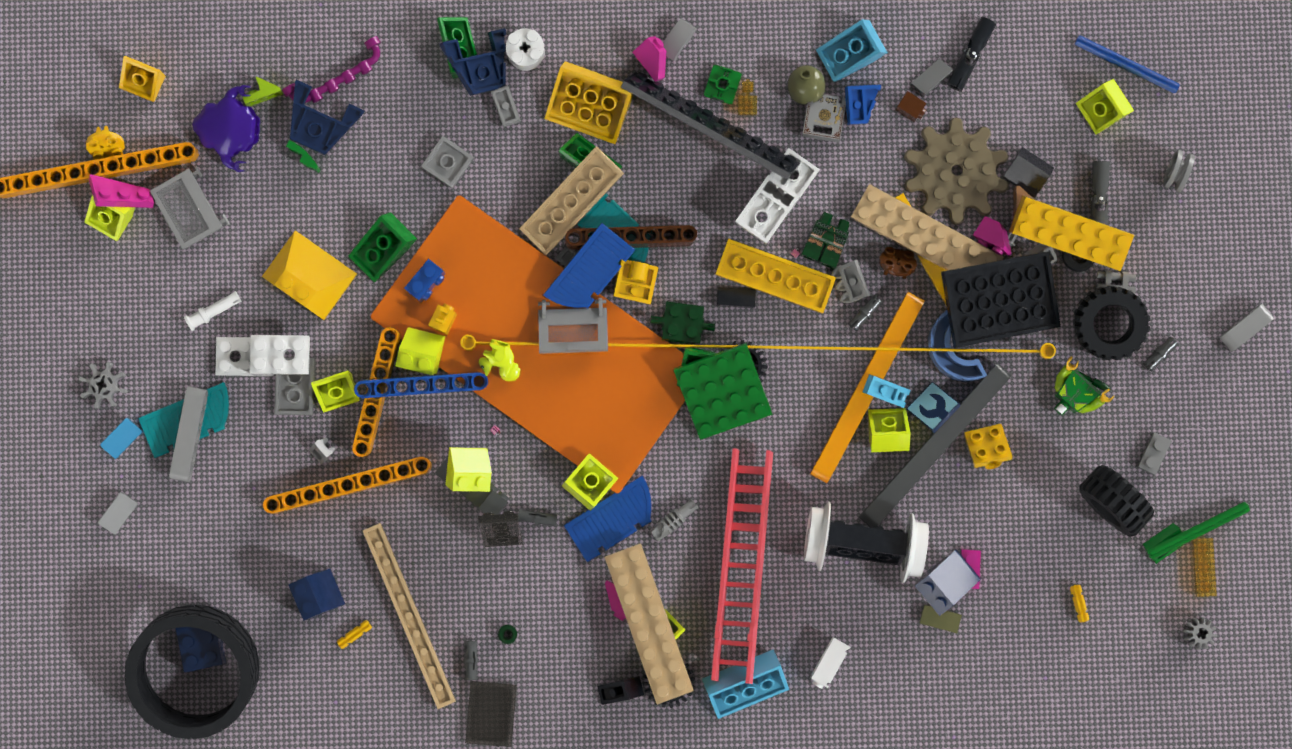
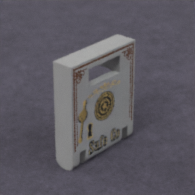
M824 94L815 103L813 101L807 102L802 137L839 143L846 99L843 97L841 103H838V96ZM813 126L831 128V135L813 132Z

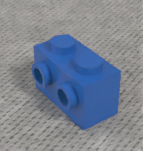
M428 259L404 289L422 303L423 300L426 301L433 293L431 290L436 285L439 286L445 278V272Z

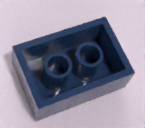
M193 627L176 628L184 673L227 664L223 642L213 633Z

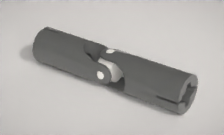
M1093 161L1092 189L1094 195L1091 198V219L1108 225V196L1106 192L1109 188L1110 162ZM1094 204L1098 206L1105 204L1104 211L1096 210Z

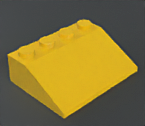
M565 61L560 67L544 119L616 144L634 94L621 88L622 81Z

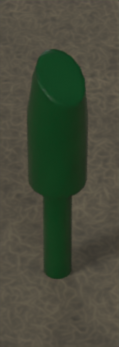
M1080 372L1095 387L1103 391L1112 389L1097 378L1093 379Z

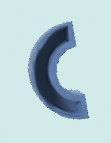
M947 310L933 323L928 336V348L952 349ZM929 351L931 360L937 369L951 379L970 382L987 376L979 359L963 360L956 356L953 351Z

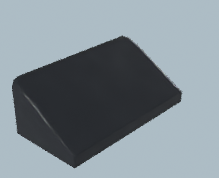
M717 287L716 306L755 308L756 290Z

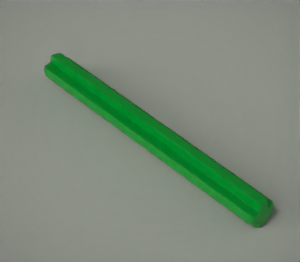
M1242 502L1148 549V557L1154 560L1250 511L1249 505L1246 502Z

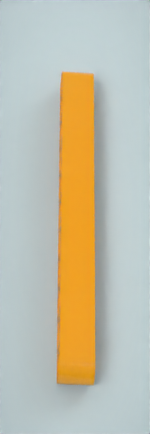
M184 142L0 178V185L4 184V190L0 192V198L15 197L89 182L91 169L95 166H98L99 170L94 175L113 178L191 163L198 159L199 152L193 144ZM188 148H192V154L190 156H185V150ZM173 152V158L166 160L167 153ZM151 155H154V156H155L154 162L151 163V164H148V163H147L148 157L151 156ZM136 159L135 166L129 167V161ZM117 163L116 170L110 171V165ZM75 170L80 171V174L77 178L72 177V174ZM60 173V180L54 182V176ZM38 177H42L41 184L36 186L35 180ZM19 181H23V186L17 189L16 184Z
M907 292L878 347L900 348L925 300ZM875 351L810 475L828 483L874 398L863 393L869 374L884 379L898 351Z

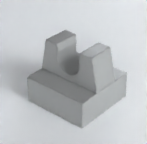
M327 438L317 440L309 449L321 465L336 450L334 446L330 449L325 446L328 442Z

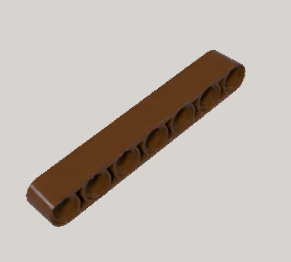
M690 225L609 228L633 248L686 247L694 244L697 238V230ZM597 228L570 229L565 236V245L569 249L580 250L588 240V236L592 235ZM689 232L693 238L690 240L685 239L683 233ZM651 233L655 239L649 241L645 238V235ZM671 233L674 239L667 240L664 234ZM633 234L636 240L629 241L626 235ZM574 235L579 241L572 243L568 238Z

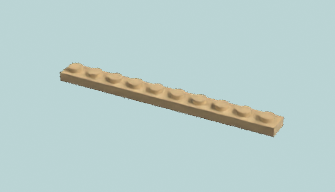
M379 523L363 530L437 709L456 702L382 524Z

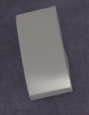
M680 18L663 42V47L667 51L666 56L676 61L684 46L688 45L697 28Z

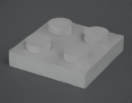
M442 136L421 168L453 189L474 160V157Z

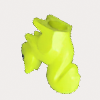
M491 339L489 345L492 351L484 350L483 355L485 357L479 359L480 367L484 370L486 376L490 373L492 366L500 367L499 374L503 380L508 382L515 381L520 376V368L517 363H514V355L510 345L507 342Z

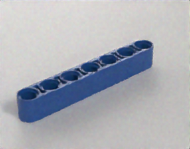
M474 372L361 380L355 383L353 390L355 395L360 398L474 391L486 388L488 378L483 373ZM476 376H482L484 380L483 384L479 387L474 384ZM457 377L464 379V385L461 388H457L454 384ZM439 378L445 381L443 389H437L435 386V382ZM418 380L426 382V387L422 391L416 388ZM399 381H404L407 385L404 392H399L396 389ZM381 382L387 385L385 393L377 391V385ZM360 384H366L368 387V391L364 395H360L357 392V387Z

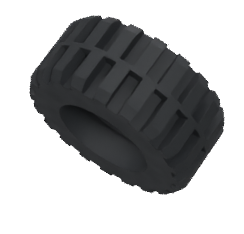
M1099 287L1095 291L1087 293V296L1080 300V305L1074 312V333L1079 340L1078 342L1092 355L1104 360H1122L1123 357L1128 358L1132 356L1134 351H1138L1141 348L1142 342H1146V334L1150 332V326H1148L1150 315L1147 314L1148 309L1146 305L1142 303V300L1137 295L1122 287ZM1108 305H1117L1123 308L1129 317V327L1126 333L1114 341L1100 338L1096 334L1093 325L1098 311Z
M1097 466L1080 484L1079 492L1086 502L1111 526L1128 537L1136 536L1154 516V509L1145 497L1128 480L1124 479L1113 469L1108 468V466Z

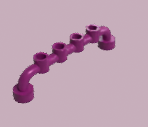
M374 36L364 43L368 50L372 49L373 55L369 59L344 71L341 75L327 81L322 86L311 90L305 103L311 100L313 104L323 99L321 94L327 91L332 94L340 89L338 85L345 81L347 85L355 81L354 75L360 72L362 75H365L372 71L371 66L380 57L378 45L381 42L379 38ZM295 83L282 90L286 98L290 97L293 100Z

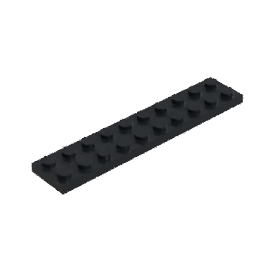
M633 73L621 85V88L787 180L800 165L795 157L781 153L777 147L763 143V140L759 137H752L743 128L734 127L728 120L713 115L712 111L702 109L694 101L680 97L681 95L678 92L664 88L662 83L653 82L644 73Z

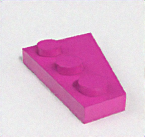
M90 174L89 183L96 206L153 208L154 200L150 189Z

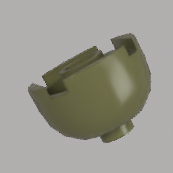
M810 65L797 67L788 78L790 97L795 102L807 104V102L812 101L815 103L821 99L825 93V79L822 72Z

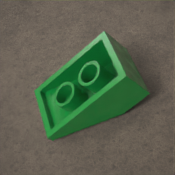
M390 212L381 215L348 257L375 283L409 250L417 238Z

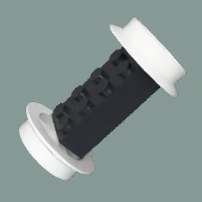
M830 501L826 503L824 508L811 507L805 537L804 561L815 562L818 571L822 570L825 555L901 565V583H905L909 576H922L928 548L929 526L928 523L916 522L913 513L909 515L904 533L901 529H892L890 531L884 530L880 526L869 528L860 523L848 525L838 520L830 522Z

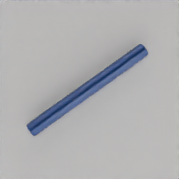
M1081 35L1075 41V46L1167 91L1176 93L1179 89V83Z

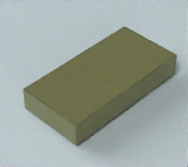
M924 605L919 624L958 633L962 615L946 611L939 616L931 606Z

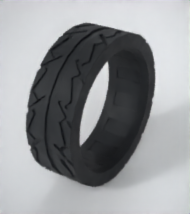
M206 605L175 607L164 612V614H160L149 623L132 645L125 662L124 678L127 695L136 712L147 724L156 730H160L162 733L175 738L198 739L209 737L230 726L247 706L259 680V657L257 648L248 631L228 613L225 614L222 610ZM179 627L200 628L213 633L224 641L237 660L240 670V688L237 698L224 709L204 715L186 714L164 703L154 692L146 672V655L152 639L162 632Z

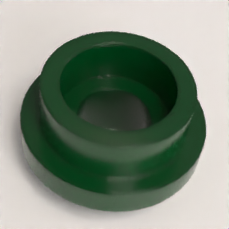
M512 625L502 626L498 631L499 640L504 644L513 643L517 638L516 628ZM505 631L511 632L510 638L504 636Z

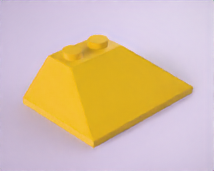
M294 231L262 277L315 315L325 320L357 273L303 235Z

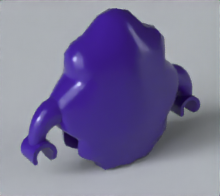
M249 85L236 86L229 89L225 97L217 104L207 103L192 123L193 130L198 135L201 144L208 149L214 148L220 156L222 163L236 172H245L246 170L239 168V164L246 162L236 161L234 163L232 157H235L240 151L248 152L254 144L259 142L260 118L255 114L252 107L244 106L236 98L238 94L250 97L251 95H247L244 92L245 88H251Z

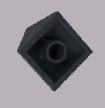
M1022 147L1003 178L1015 186H1021L1030 196L1035 198L1051 176L1054 167Z

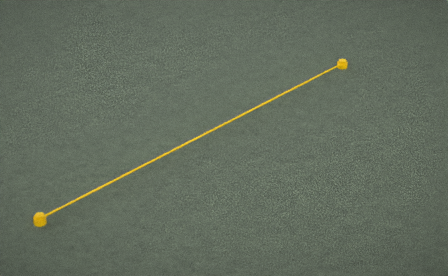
M469 334L464 335L460 340L461 346L467 351L473 350L476 344H490V342H476V339ZM507 342L509 345H539V342ZM608 343V346L620 347L733 348L739 346ZM1051 343L1043 344L1040 347V350L748 346V348L755 349L1025 352L1040 353V356L1044 359H1050L1056 353V348Z

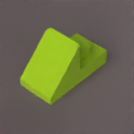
M255 76L260 90L247 92L246 94L251 96H243V100L246 106L251 107L281 96L283 92L280 87Z

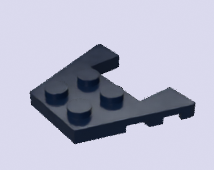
M505 28L488 32L492 52L462 58L458 39L439 43L470 96L505 86Z
M296 79L290 140L326 155L364 114L365 110L349 104L341 121L304 105L312 86Z

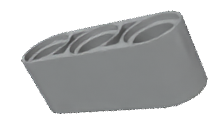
M1261 303L1219 338L1233 352L1269 324L1274 317Z

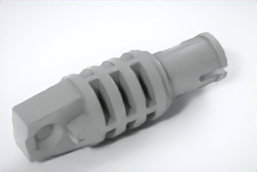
M690 499L681 508L673 509L662 518L650 533L657 541L661 540L685 523V518L699 507Z

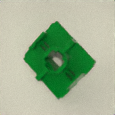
M713 65L704 96L732 105L742 74L732 69ZM721 80L727 82L726 89L718 87Z

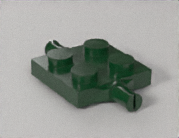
M666 301L663 316L651 315L650 323L661 324L662 340L700 345L703 330L715 331V323L704 322V306Z

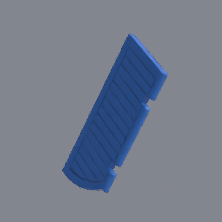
M601 223L543 296L563 306L586 307L588 309L594 302V299L591 297L593 292L599 295L622 267L618 264L620 259L626 262L635 249Z
M643 475L625 486L620 493L612 494L598 503L591 511L587 510L564 525L587 562L600 555L598 548L601 546L606 551L636 532L635 524L640 523L641 527H644L652 522L650 519L651 496Z

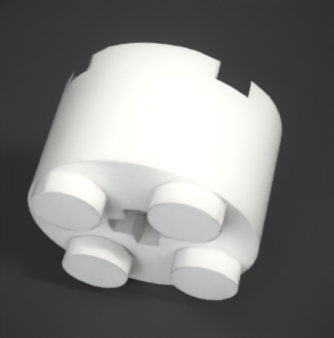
M526 28L516 30L509 35L506 42V52L510 63L522 71H530L537 68L545 56V48L541 36L535 30ZM523 47H527L528 52L524 53Z

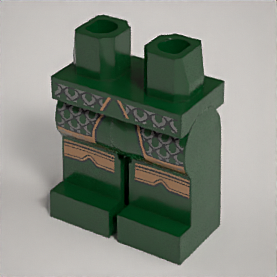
M823 212L820 219L814 225L801 257L817 262L825 245L826 247L819 264L835 270L849 234L847 231L850 222L840 219L837 227L830 225L833 215Z

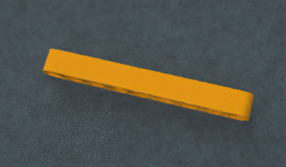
M417 457L276 494L264 500L263 508L267 513L278 514L429 473L432 463L428 458ZM422 460L427 462V468L424 471H420L417 466ZM403 465H406L409 469L408 474L405 476H401L399 473V468ZM384 470H388L390 473V477L386 481L380 478V474ZM365 475L371 477V483L367 486L362 484V478ZM346 480L352 482V488L349 491L343 488ZM328 485H332L334 488L330 496H327L324 492L325 487ZM309 490H313L315 493V497L311 501L306 498V493ZM290 495L296 497V503L292 506L287 502ZM271 500L277 502V508L273 511L269 509V502Z

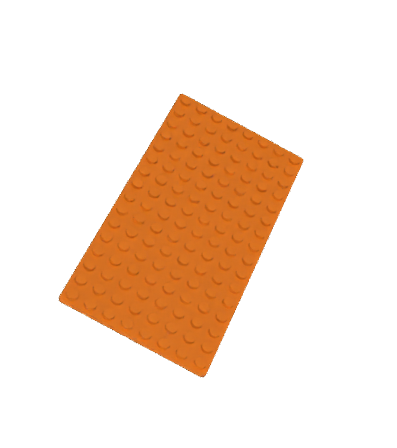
M459 195L371 314V319L383 328L391 327L398 330L400 340H403L408 327L443 335L445 340L439 368L448 374L474 372L485 374L479 365V359L485 357L483 355L484 350L492 351L490 345L476 344L473 350L467 351L460 344V340L464 335H472L476 342H491V339L503 342H539L538 310H542V306H538V302H542V300L550 301V305H546V310L582 308L563 306L543 296L564 268ZM430 259L445 272V278L439 286L436 285L431 290L433 292L431 296L421 303L404 288L424 263ZM593 292L591 295L594 302L589 308H599V304H595V300H599V298L606 300V303H603V308H607L608 343L670 344L601 294L597 295ZM438 304L441 306L447 304L453 307L454 312L457 314L448 335L428 326ZM598 324L548 326L549 343L598 341ZM510 345L514 355V363H517L520 368L519 378L515 381H505L500 377V367L492 366L487 376L488 385L486 388L473 391L577 466L590 453L618 477V480L610 489L615 493H620L685 402L680 387L676 386L677 378L674 373V368L681 366L683 352L676 347L608 346V351L539 354V345ZM482 376L474 378L475 386L479 387L483 384ZM457 377L456 380L464 385V379Z

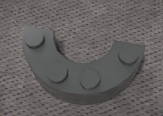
M448 457L435 472L445 482ZM490 483V492L458 491L493 521L509 503L507 501L509 497L501 491L497 493L499 489L492 483Z

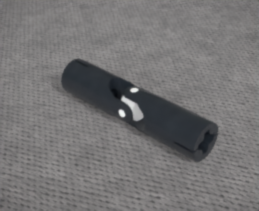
M981 17L969 40L968 47L964 50L947 83L950 88L962 92L979 59V52L986 46L996 26L994 21ZM965 57L968 60H974L973 63L968 65L965 62Z

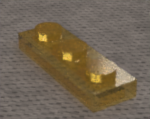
M1213 538L1192 540L1195 595L1196 597L1217 596Z

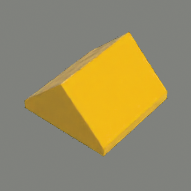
M124 56L119 88L154 102L166 76L159 69Z

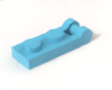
M870 374L863 389L865 394L902 408L905 407L906 396H909L911 391Z

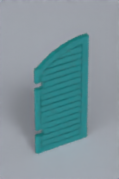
M607 193L577 223L580 228H598L601 223L608 228L639 226L613 199L610 203L605 200L609 196ZM633 234L626 235L627 240H636ZM649 234L645 235V238L647 240H650V238L652 237ZM634 248L635 251L628 260L645 263L649 248Z
M225 382L206 389L208 390V398L200 439L209 436L208 430L213 428L214 433L226 429L225 424L229 413V395ZM184 399L138 418L154 458L169 453L168 446L173 445L175 448Z

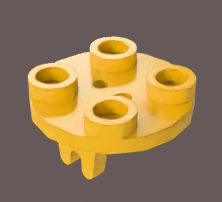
M104 126L102 131L100 127H97L96 133L90 135L86 140V150L93 156L94 160L122 155L125 149L122 137L114 132H109L108 126Z

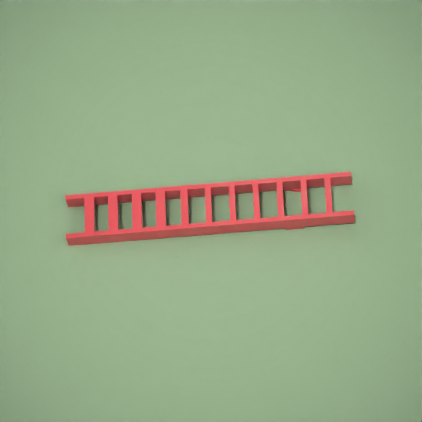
M733 448L711 680H719L720 664L747 667L745 683L753 684L773 452L766 450L765 467L738 465L740 451ZM737 475H764L763 486L737 484ZM736 493L762 494V505L735 503ZM734 512L761 513L760 524L733 522ZM732 531L759 532L758 544L731 543ZM730 550L757 551L756 564L729 562ZM729 568L756 569L755 582H728ZM727 587L754 589L753 603L726 601ZM725 606L752 608L751 622L724 620ZM723 626L749 627L750 630L747 636V641L749 642L722 640ZM722 645L749 647L748 660L721 659Z

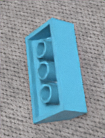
M774 649L755 657L753 684L745 683L747 671L745 666H732L719 671L718 681L711 680L712 674L702 678L718 719L790 690Z

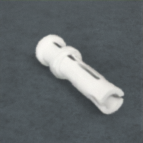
M235 291L206 308H199L197 312L190 316H184V319L191 331H194L197 326L209 323L212 317L242 301Z

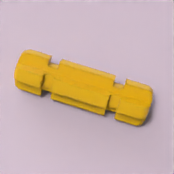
M1078 584L1070 587V591L1074 596L1072 599L1075 610L1078 612V621L1080 623L1089 621V615L1086 613L1087 608L1084 596L1081 595V586Z
M363 621L360 623V626H356L345 634V637L338 639V646L344 649L349 645L348 643L354 642L364 632L369 631L372 628L369 621Z

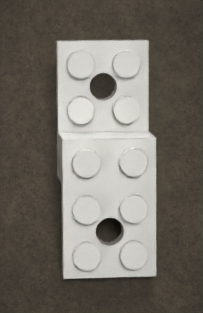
M790 148L787 149L785 155L795 157L796 161L800 163L796 170L799 174L798 178L795 180L789 178L787 180L771 172L735 221L736 224L765 244L771 239L785 217L789 215L820 170ZM763 212L767 215V220L759 222L756 215Z
M251 335V337H216L215 375H309L310 336ZM287 350L294 351L295 356L292 360L285 359L284 354ZM237 351L240 353L241 358L239 361L233 362L231 354Z

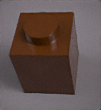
M907 91L897 106L896 111L915 122L917 118L921 120L927 111L924 109L927 103Z

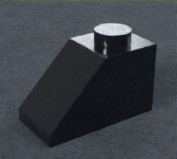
M640 676L597 686L602 705L630 700L644 695Z

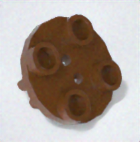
M886 247L879 258V264L884 270L883 275L889 273L906 279L907 276L913 274L916 270L915 254L909 250L903 251L893 247Z

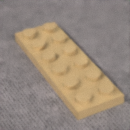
M595 147L519 229L545 255H548L566 236L567 231L573 229L625 173L598 147Z

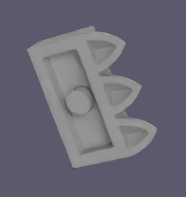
M857 260L839 266L832 272L831 276L836 277V279L842 278L837 283L835 289L847 291L840 298V302L853 303L870 296Z

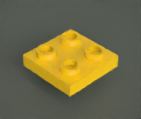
M620 259L619 265L622 267L617 273L613 297L651 304L658 267L637 261L627 260L625 262Z
M1002 424L964 432V438L974 468L985 466L986 469H995L1002 462L1012 460V453Z

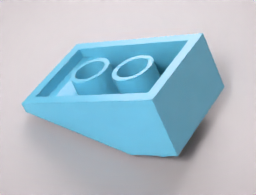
M864 19L816 49L833 82H837L888 53L870 20Z

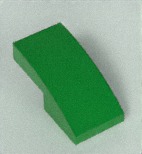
M289 140L286 145L287 149L302 156L299 162L303 166L319 173L320 168L313 158L302 147Z

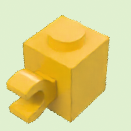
M438 304L428 326L448 335L457 316L454 308L447 304L443 306Z

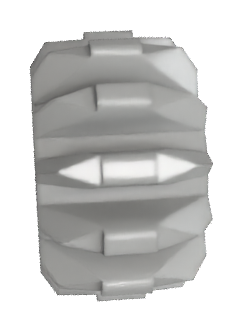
M1200 617L1199 621L1197 618H1192V623H1186L1189 630H1183L1184 633H1188L1184 640H1190L1189 646L1193 647L1195 645L1196 650H1200L1201 647L1208 649V643L1214 644L1211 638H1217V634H1212L1216 627H1210L1212 621L1207 620L1205 622L1204 617ZM1199 630H1203L1201 637L1197 636Z

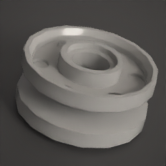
M1177 149L1167 167L1163 187L1169 188L1175 182L1174 190L1180 193L1191 174L1195 155L1189 153L1182 160L1183 151Z

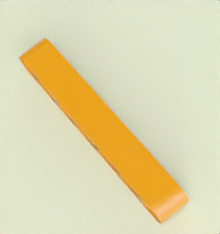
M387 327L381 332L369 380L379 379L377 371L380 368H383L386 372L383 379L391 377L400 342L398 330ZM389 331L395 333V339L391 342L386 339V334ZM384 350L390 351V358L388 360H383L381 357ZM381 382L377 385L381 393L387 391L386 383ZM385 397L364 398L352 446L353 453L358 457H366L372 452ZM373 405L376 408V414L371 417L368 415L367 409ZM366 424L370 425L372 429L369 435L363 433V426ZM360 443H364L367 447L366 452L363 454L358 451Z

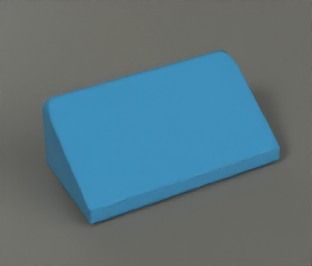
M125 418L100 446L113 458L117 459L143 431L130 418Z

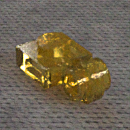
M750 79L742 81V93H746V96L738 95V115L757 116V96H750V93L754 91V81H750Z

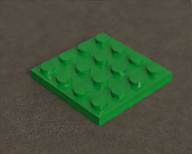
M747 343L674 368L675 376L700 440L773 415Z

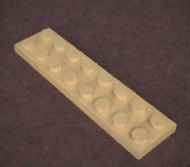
M870 184L851 216V219L945 270L999 261L1004 258Z
M640 543L605 556L656 704L658 705L693 692V686L642 544Z

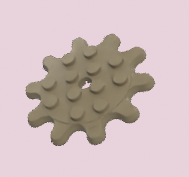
M958 117L950 120L949 130L945 134L937 133L931 126L924 127L921 135L926 143L925 148L921 151L910 149L904 154L905 161L913 164L917 169L916 175L906 180L904 184L906 191L910 193L916 191L923 192L926 196V201L922 206V212L927 216H931L936 210L945 208L950 214V222L954 225H960L964 221V212L969 208L977 210L981 216H988L992 211V207L987 200L988 194L993 191L1004 193L1009 188L1007 180L998 177L996 173L997 167L1007 162L1009 158L1008 153L1005 150L991 151L987 147V141L991 136V131L988 127L982 126L976 133L968 134L963 129V121ZM958 165L962 169V174L954 175L952 173L953 166Z

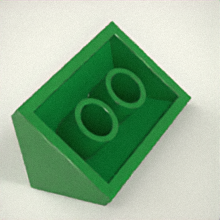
M468 17L437 18L443 42L458 39L462 58L477 55ZM448 61L452 78H458V75Z
M576 133L558 152L562 159L576 168L596 146ZM605 154L620 169L622 168L619 163Z

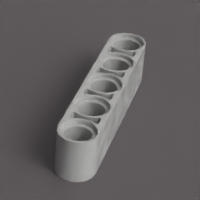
M187 387L170 468V479L184 482L191 481L208 398V390Z

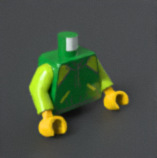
M1072 356L1068 358L1066 365L1056 376L1055 397L1060 402L1054 407V410L1061 416L1068 409L1073 413L1079 412L1082 414L1095 411L1105 402H1110L1114 398V396L1111 398L1106 397V393L1110 389H1106L1099 396L1101 392L1076 370L1079 361L1074 365L1070 363Z

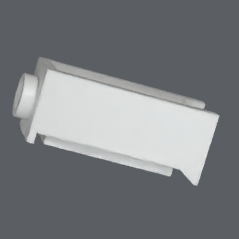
M832 637L810 676L813 679L812 684L821 689L823 686L828 688L827 683H831L847 654L845 651L851 647Z

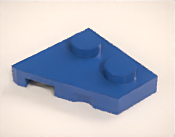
M881 85L845 87L847 125L867 124L869 122L871 110L875 106V98L881 89Z

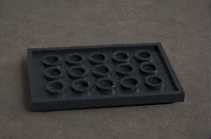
M1049 251L941 272L953 348L1061 327Z

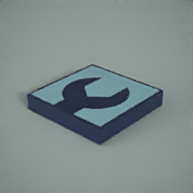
M932 381L906 410L935 433L961 405Z

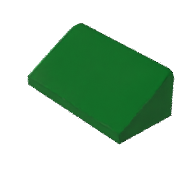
M1172 523L1143 543V546L1147 551L1182 533L1177 525ZM1178 548L1154 559L1153 561L1157 564L1158 562L1166 558L1168 555L1176 551Z

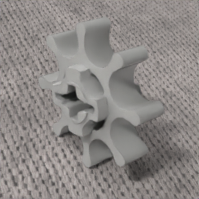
M111 362L106 363V369L102 372L97 370L95 364H90L93 376L90 379L79 378V381L87 382L89 385L88 391L82 393L81 397L86 399L88 396L94 395L96 398L94 408L100 409L101 401L104 399H108L110 405L116 407L117 403L113 399L116 392L127 394L128 392L126 389L118 387L119 379L126 377V374L120 372L118 375L113 376L111 374L113 363ZM105 383L107 384L106 388L100 387V384Z

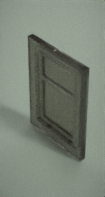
M470 682L465 743L512 747L517 692L516 684Z

